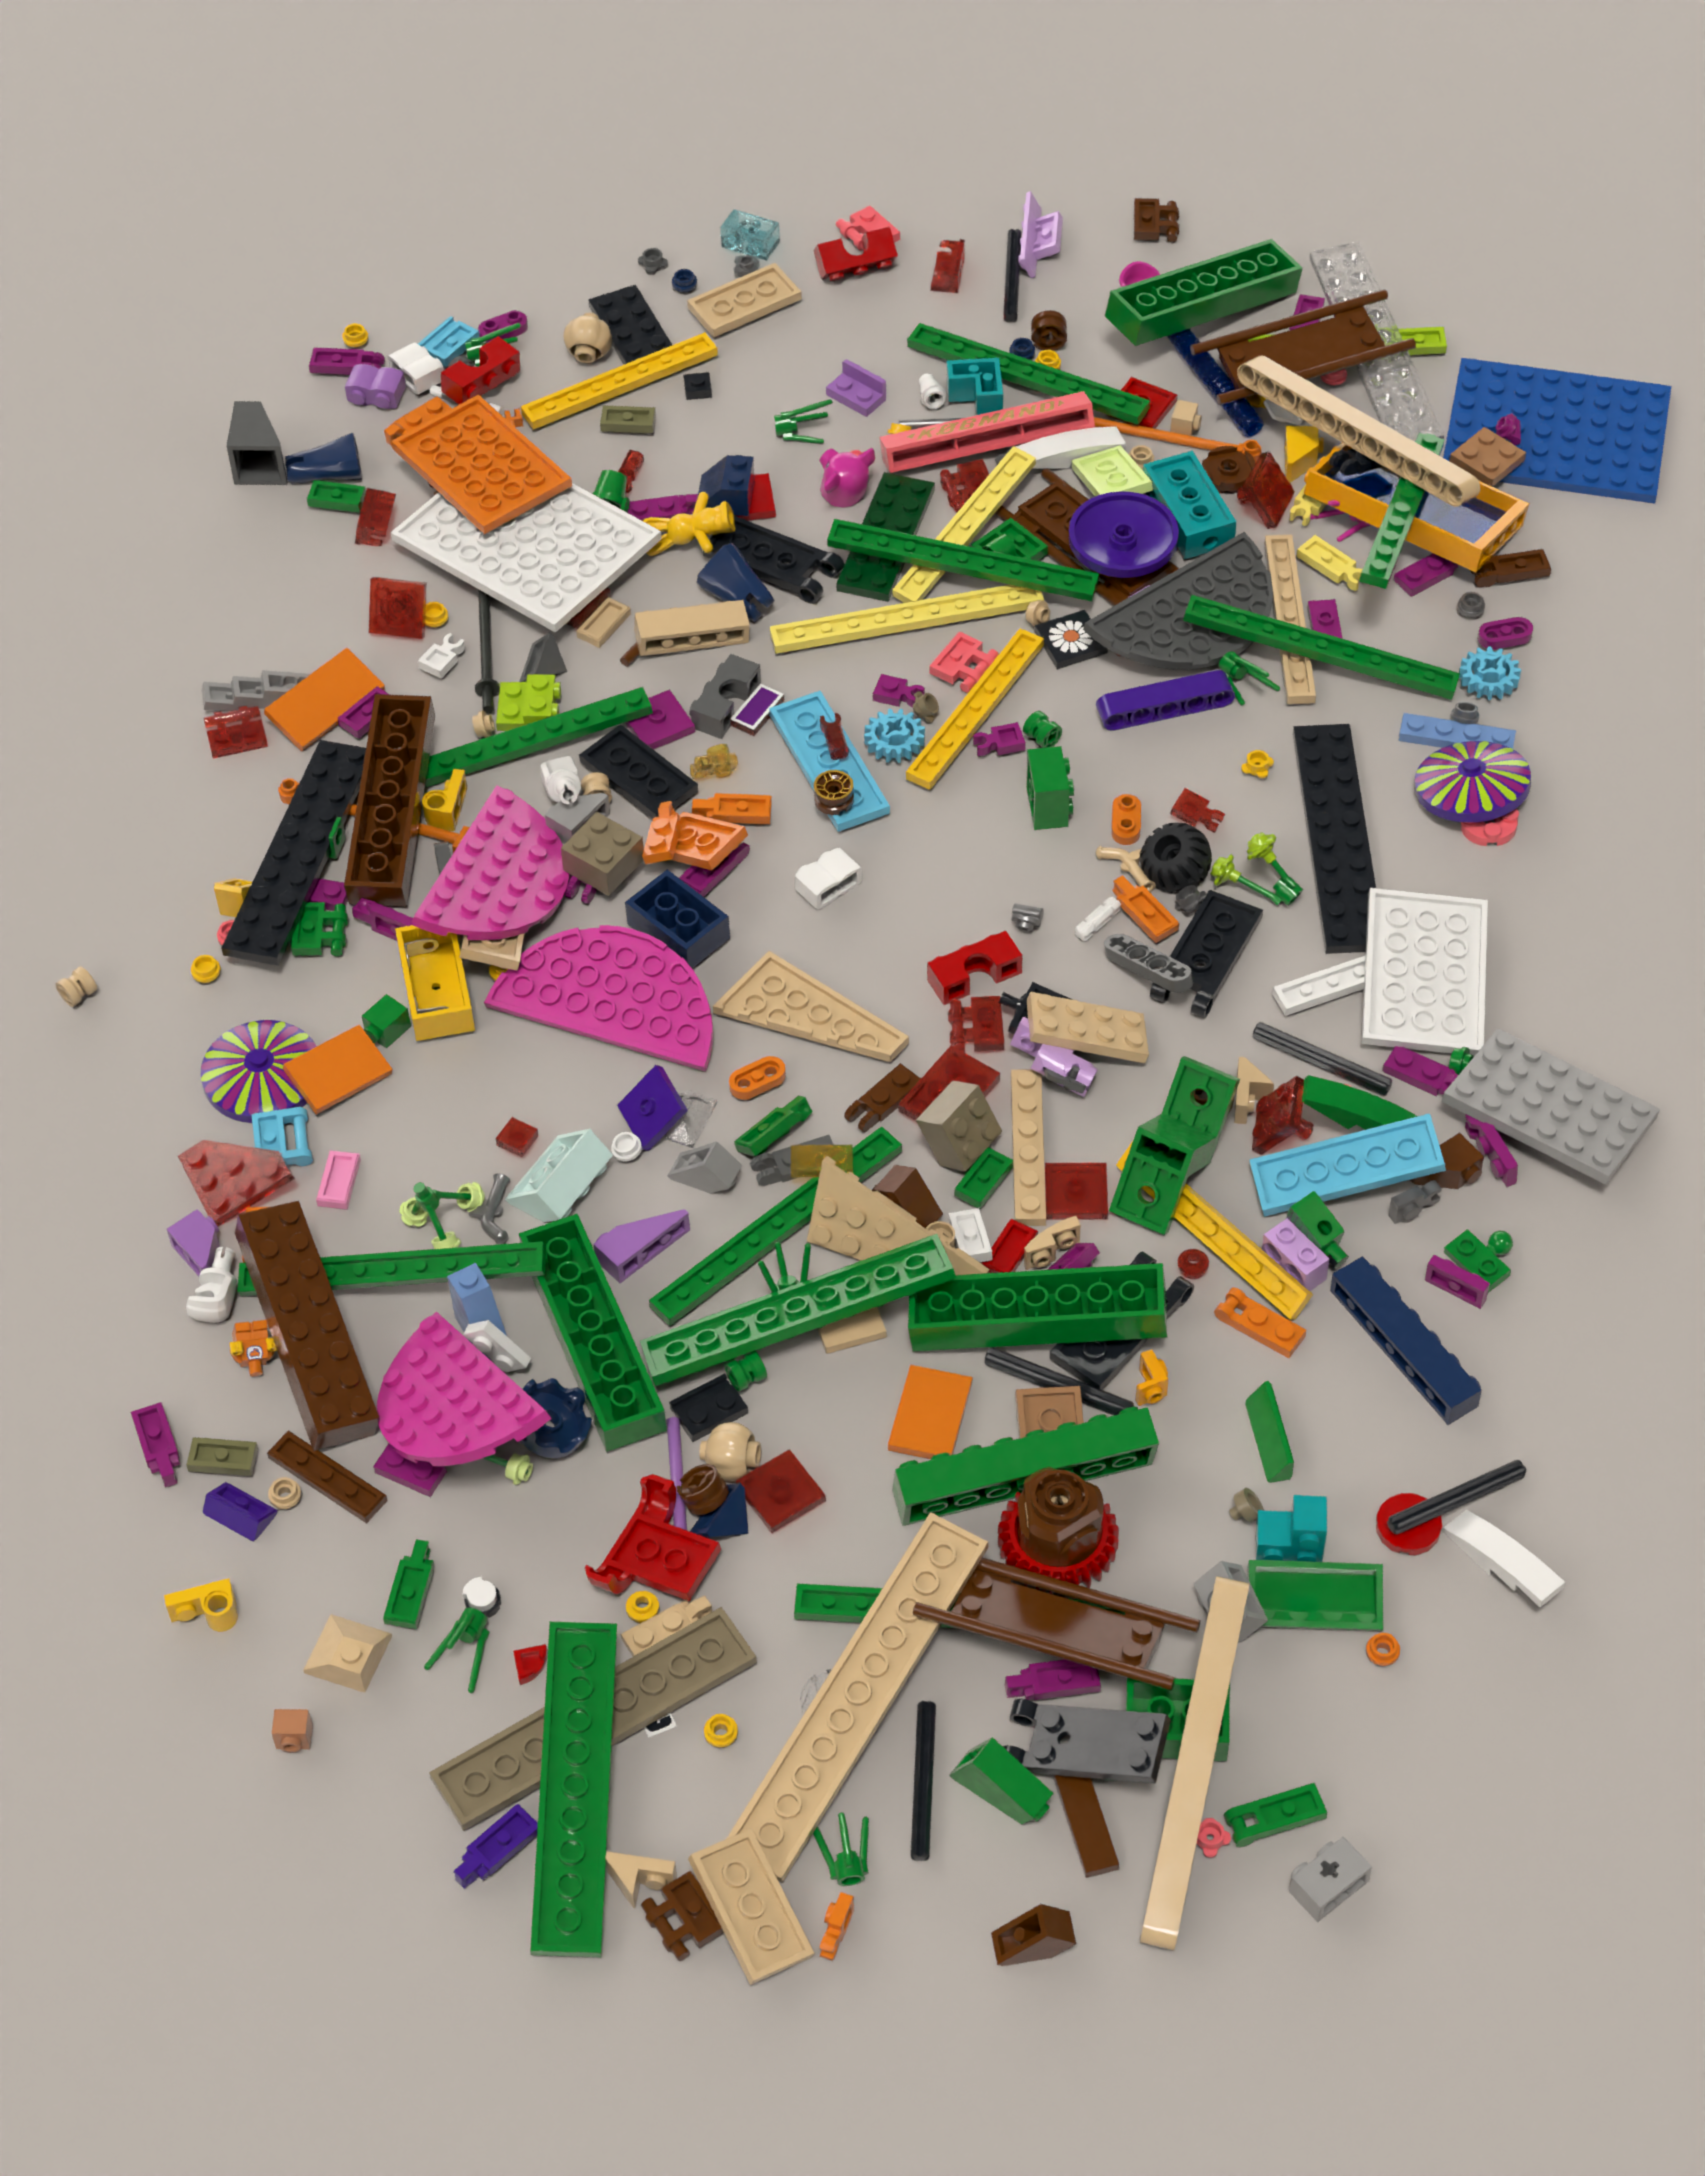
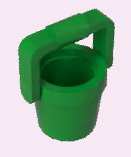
M603 470L592 494L626 513L628 512L630 500L625 498L627 477L618 471Z

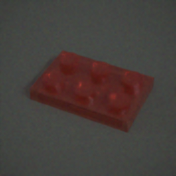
M950 1045L898 1104V1112L916 1121L952 1081L979 1085L983 1095L986 1097L1000 1081V1072Z

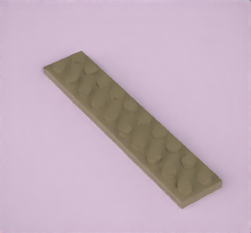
M722 1607L615 1667L612 1746L757 1663L756 1655ZM545 1707L429 1772L430 1779L463 1831L540 1788Z

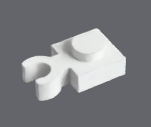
M447 634L443 638L442 646L434 643L418 660L419 668L442 679L458 662L457 655L465 650L464 640L460 639L458 643L452 644L454 642L453 634Z

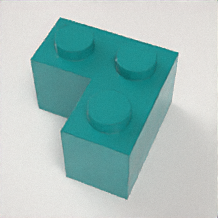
M999 358L947 361L948 402L975 401L976 415L1002 410L1003 387Z
M1293 1495L1291 1512L1258 1510L1256 1521V1560L1322 1562L1327 1536V1496Z

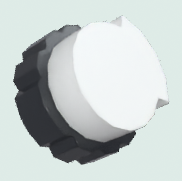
M481 1576L470 1580L465 1585L462 1595L466 1608H475L484 1613L486 1617H492L499 1611L501 1596L498 1588L494 1587L492 1583L482 1580Z

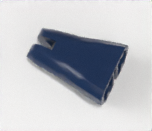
M353 432L321 446L285 456L287 480L290 483H305L322 479L362 480L359 453Z
M734 543L723 545L697 575V584L724 602L743 600L748 619L754 622L763 614L750 600L755 597L757 601L767 608L775 601L770 591L758 578Z

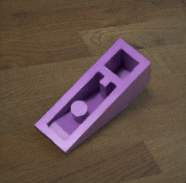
M683 1209L619 1225L610 1232L603 1233L593 1244L594 1252L601 1267L616 1281L622 1283L690 1231L689 1213Z

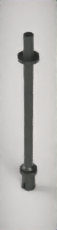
M478 589L481 680L476 683L475 692L478 696H482V709L486 713H491L494 710L493 697L500 691V686L496 680L492 679L489 595Z

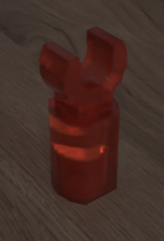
M629 450L618 472L627 477L626 493L632 490V482L635 480L644 462V457L639 451Z
M835 713V721L832 723L826 722L824 715L820 716V729L824 732L831 758L833 760L846 758L849 754V749L841 728V716Z

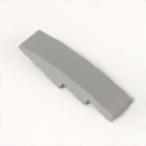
M262 670L261 678L233 676L231 684L203 682V709H264L310 674Z

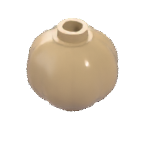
M585 313L583 316H578L570 321L565 327L564 343L568 352L575 356L576 360L583 363H592L609 352L612 345V335L608 325L603 320H600L598 315Z
M735 1422L723 1423L712 1430L707 1441H701L699 1456L700 1460H705L706 1464L714 1465L720 1473V1478L725 1482L736 1483L751 1475L752 1470H747L746 1467H759L761 1443L755 1441L754 1434L744 1425Z

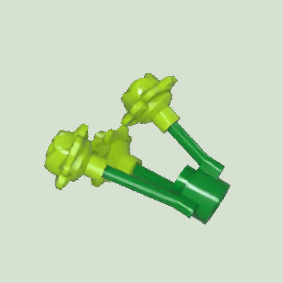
M1263 832L1255 834L1248 841L1247 859L1263 858L1267 864L1270 863L1281 876L1273 886V889L1276 891L1275 894L1241 876L1242 873L1235 870L1234 856L1232 854L1228 858L1219 857L1212 866L1210 873L1215 877L1214 884L1216 886L1227 880L1235 883L1240 882L1271 899L1277 906L1281 902L1289 906L1304 890L1289 877L1277 862V857L1272 851L1277 837L1274 834L1265 835Z

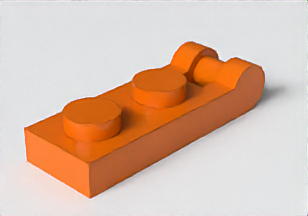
M1232 1287L1226 1294V1301L1219 1303L1214 1310L1215 1316L1222 1322L1287 1358L1292 1356L1306 1337V1329L1246 1297L1245 1293L1236 1287ZM1235 1308H1238L1242 1310L1243 1313L1240 1315L1236 1313L1234 1310Z

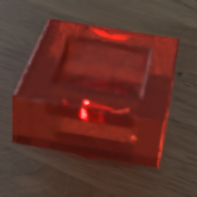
M511 1117L495 1139L497 1146L523 1157L539 1135L537 1128Z

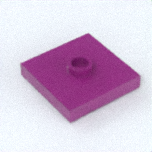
M670 689L648 698L652 706V714L625 722L629 730L652 749L695 733L694 723Z

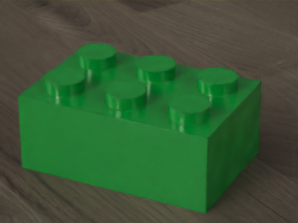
M1127 1678L1125 1711L1167 1714L1171 1722L1162 1758L1178 1759L1195 1679L1176 1678L1173 1690L1171 1691ZM1230 1683L1214 1761L1227 1762L1230 1732Z

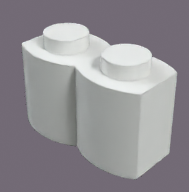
M413 342L387 356L390 368L404 372L406 386L413 393L418 395L432 386L441 383V371L444 370V367L438 358L435 359L429 355L424 346L421 347Z
M835 848L824 852L817 862L799 868L795 875V890L816 909H821L831 904L839 895L846 894L857 887L862 881V868L842 849Z

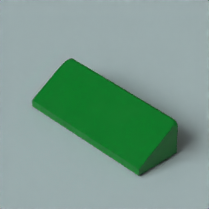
M1265 1381L1247 1398L1245 1406L1267 1481L1273 1483L1291 1480L1294 1459L1270 1381Z

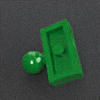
M1466 1229L1444 1247V1254L1458 1267L1469 1273L1477 1274L1489 1282V1293L1511 1276V1269L1496 1255L1509 1253L1513 1247V1239L1508 1232L1499 1230L1490 1235L1488 1245L1485 1246L1474 1234Z

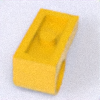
M453 769L451 779L445 782L444 790H432L423 796L422 805L427 825L455 832L467 792L465 770Z
M229 1578L164 1595L171 1623L189 1621L195 1616L204 1614L207 1624L212 1630L223 1632L231 1629L238 1620L237 1604ZM225 1608L221 1612H214L216 1609Z

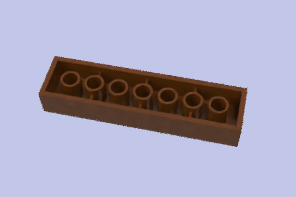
M375 694L344 882L349 904H357L361 898L375 901L383 906L407 907L422 798L436 716L431 696Z
M299 1200L238 1214L235 1236L313 1451L375 1435L380 1417Z

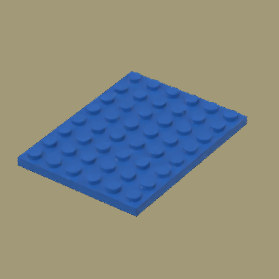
M1461 358L1443 458L1450 461V454L1483 427L1496 433V425L1499 419L1508 414H1513L1520 420L1521 443L1515 446L1526 452V458L1524 462L1499 482L1655 504L1672 386Z

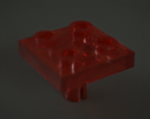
M1268 451L1260 454L1244 486L1238 489L1237 497L1238 500H1241V504L1251 502L1267 529L1277 527L1295 491L1280 469L1278 462H1276L1271 452Z
M372 577L370 579L369 633L419 639L425 637L427 583Z
M1295 1076L1258 1101L1256 1105V1123L1252 1132L1254 1136L1253 1151L1262 1155L1293 1134L1302 1140L1310 1137L1314 1124L1301 1117L1304 1079Z

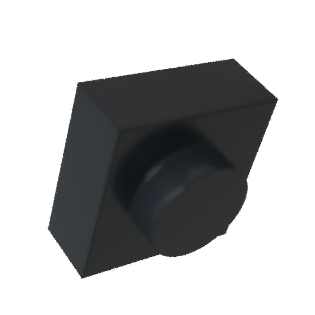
M709 372L683 374L686 400L712 398Z

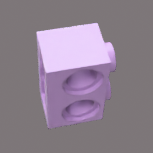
M1288 1218L1264 1234L1262 1250L1306 1289L1311 1291L1327 1279L1329 1258Z

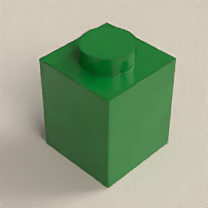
M387 994L362 1015L366 1034L373 1043L377 1042L386 1049L411 1027L408 1008Z

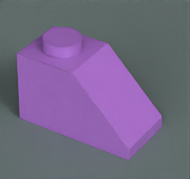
M196 1209L168 1227L167 1233L173 1249L198 1277L203 1269L212 1267L215 1251L220 1246L216 1234L219 1232V1228L210 1216L205 1218Z

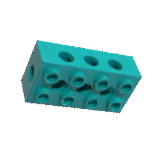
M1193 450L1143 464V472L1151 479L1153 491L1146 492L1145 494L1164 504L1174 515L1179 530L1177 547L1184 559L1208 553L1235 537L1237 521Z

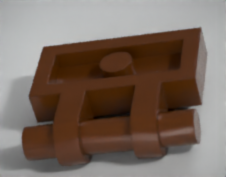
M1134 198V240H1159L1160 233H1165L1169 242H1175L1180 232V226L1177 222L1179 219L1177 203L1169 201L1167 205H1160L1159 198Z
M691 1870L661 1888V1894L666 1900L665 1902L657 1906L653 1898L650 1897L641 1903V1907L647 1914L645 1916L646 1921L651 1928L658 1930L663 1938L662 1944L668 1952H673L678 1961L684 1960L690 1954L684 1945L685 1941L692 1938L697 1947L701 1948L724 1933L700 1883ZM674 1913L682 1923V1926L676 1930L672 1928L667 1920Z

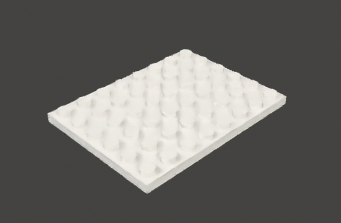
M573 483L570 488L485 535L439 492L391 532L392 541L553 632H557L662 539L660 530Z

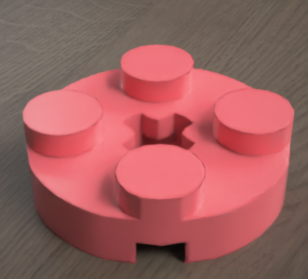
M1515 809L1504 816L1493 819L1495 823L1491 821L1488 823L1484 821L1460 822L1462 825L1461 831L1468 840L1477 845L1487 846V843L1496 842L1497 846L1509 842L1516 834L1519 812Z

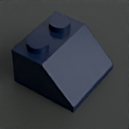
M727 455L701 475L698 495L701 492L708 494L709 499L706 508H714L719 506L721 502L726 501L731 506L734 515L749 516L755 483L754 456Z

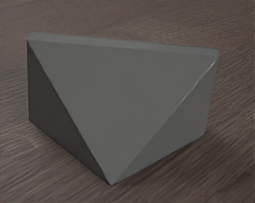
M550 632L532 643L519 682H526L527 674L556 676L567 672L554 635Z

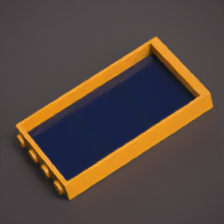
M1344 443L1335 445L1326 457L1323 456L1316 466L1310 467L1304 477V482L1306 483L1304 494L1327 505L1330 500H1337L1340 502V505L1332 507L1380 528L1401 476L1384 466L1362 474L1357 473L1351 476H1344L1340 473L1341 467L1334 468L1330 465L1329 459L1336 451L1338 452L1341 449L1347 451L1353 448ZM1479 481V495L1457 507L1425 491L1406 541L1476 573L1523 526L1529 503Z

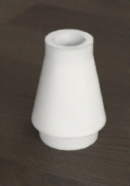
M922 375L919 378L921 402L930 409L940 408L946 399L945 389L934 379L933 375Z

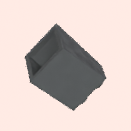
M234 401L226 445L234 485H287L288 480L281 444L261 401Z

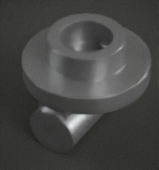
M1015 903L1012 908L1011 920L1016 922V928L1032 931L1033 927L1040 926L1044 910L1043 908Z

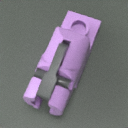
M1022 1018L1010 1045L1036 1057L1031 1067L1032 1070L1044 1075L1046 1079L1056 1082L1066 1090L1084 1097L1098 1069L1090 1062L1074 1055V1050L1030 1042L1029 1022L1027 1018Z

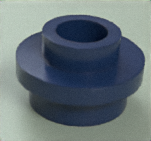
M689 269L676 271L672 278V287L679 292H689L697 286V278Z
M1021 337L1012 342L1009 353L1030 360L1035 355V347L1030 339Z

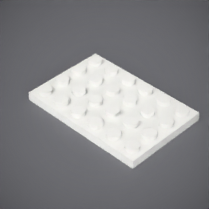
M1370 888L1368 894L1361 1044L1386 1047L1398 1046L1407 1049L1452 1053L1454 1048L1461 1049L1464 1046L1469 1048L1470 1054L1473 1056L1478 1053L1484 1045L1488 900Z

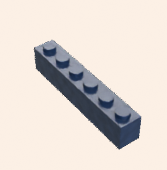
M1362 1256L1332 1274L1331 1293L1447 1425L1479 1406L1482 1389L1477 1379L1466 1373L1461 1367L1458 1358L1442 1346L1437 1334L1426 1328L1421 1322L1418 1313L1402 1301L1397 1289L1386 1283L1375 1265H1370Z

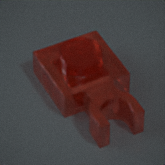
M1187 788L1183 789L1170 812L1171 815L1193 827H1196L1197 823L1201 822L1213 833L1217 831L1219 824L1211 819L1222 822L1225 813L1217 809L1207 808L1210 801Z

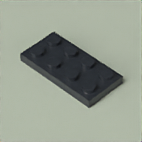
M636 284L588 299L589 308L592 313L598 315L599 319L608 325L612 335V346L623 365L672 346V343Z
M621 724L579 754L580 763L593 773L605 774L612 788L652 819L659 816L658 808L662 802L672 801V806L675 809L698 792V783Z

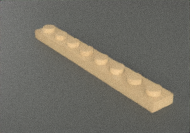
M1292 534L1265 535L1264 544L1268 571H1270L1272 578L1275 619L1306 628ZM1279 649L1287 704L1315 703L1316 692L1311 658Z

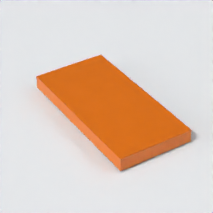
M346 647L264 709V714L302 752L337 726V718L376 686L384 690L385 684Z

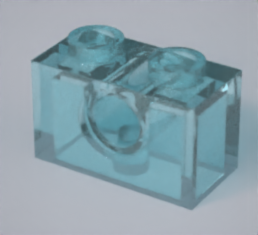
M736 209L732 210L720 227L721 247L746 255L757 256L762 260L767 261L780 243L779 222Z

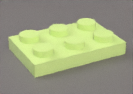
M1121 445L1071 460L1072 470L1095 497L1117 491L1140 494L1153 491L1151 479Z

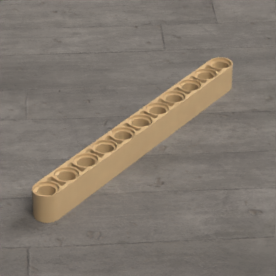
M1258 356L1239 366L1237 370L1238 378L1247 388L1446 503L1457 507L1479 495L1480 483L1472 474L1265 356Z
M1218 1576L1215 1579L1140 1943L1175 1950L1250 1583Z

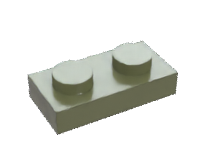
M603 405L600 429L602 432L653 433L656 417L655 407Z
M193 1437L186 1464L189 1472L252 1476L258 1446L256 1442Z

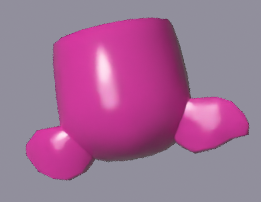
M871 447L859 456L851 452L838 453L833 448L824 452L819 459L824 468L820 486L822 496L831 505L842 508L858 503L864 497L868 486V467L875 461L874 449Z

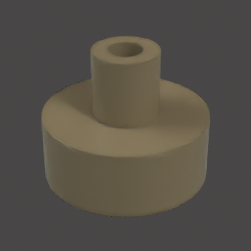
M1246 1487L1234 1495L1236 1506L1231 1508L1229 1512L1236 1521L1244 1517L1248 1522L1252 1523L1257 1520L1258 1510L1264 1509L1256 1494Z

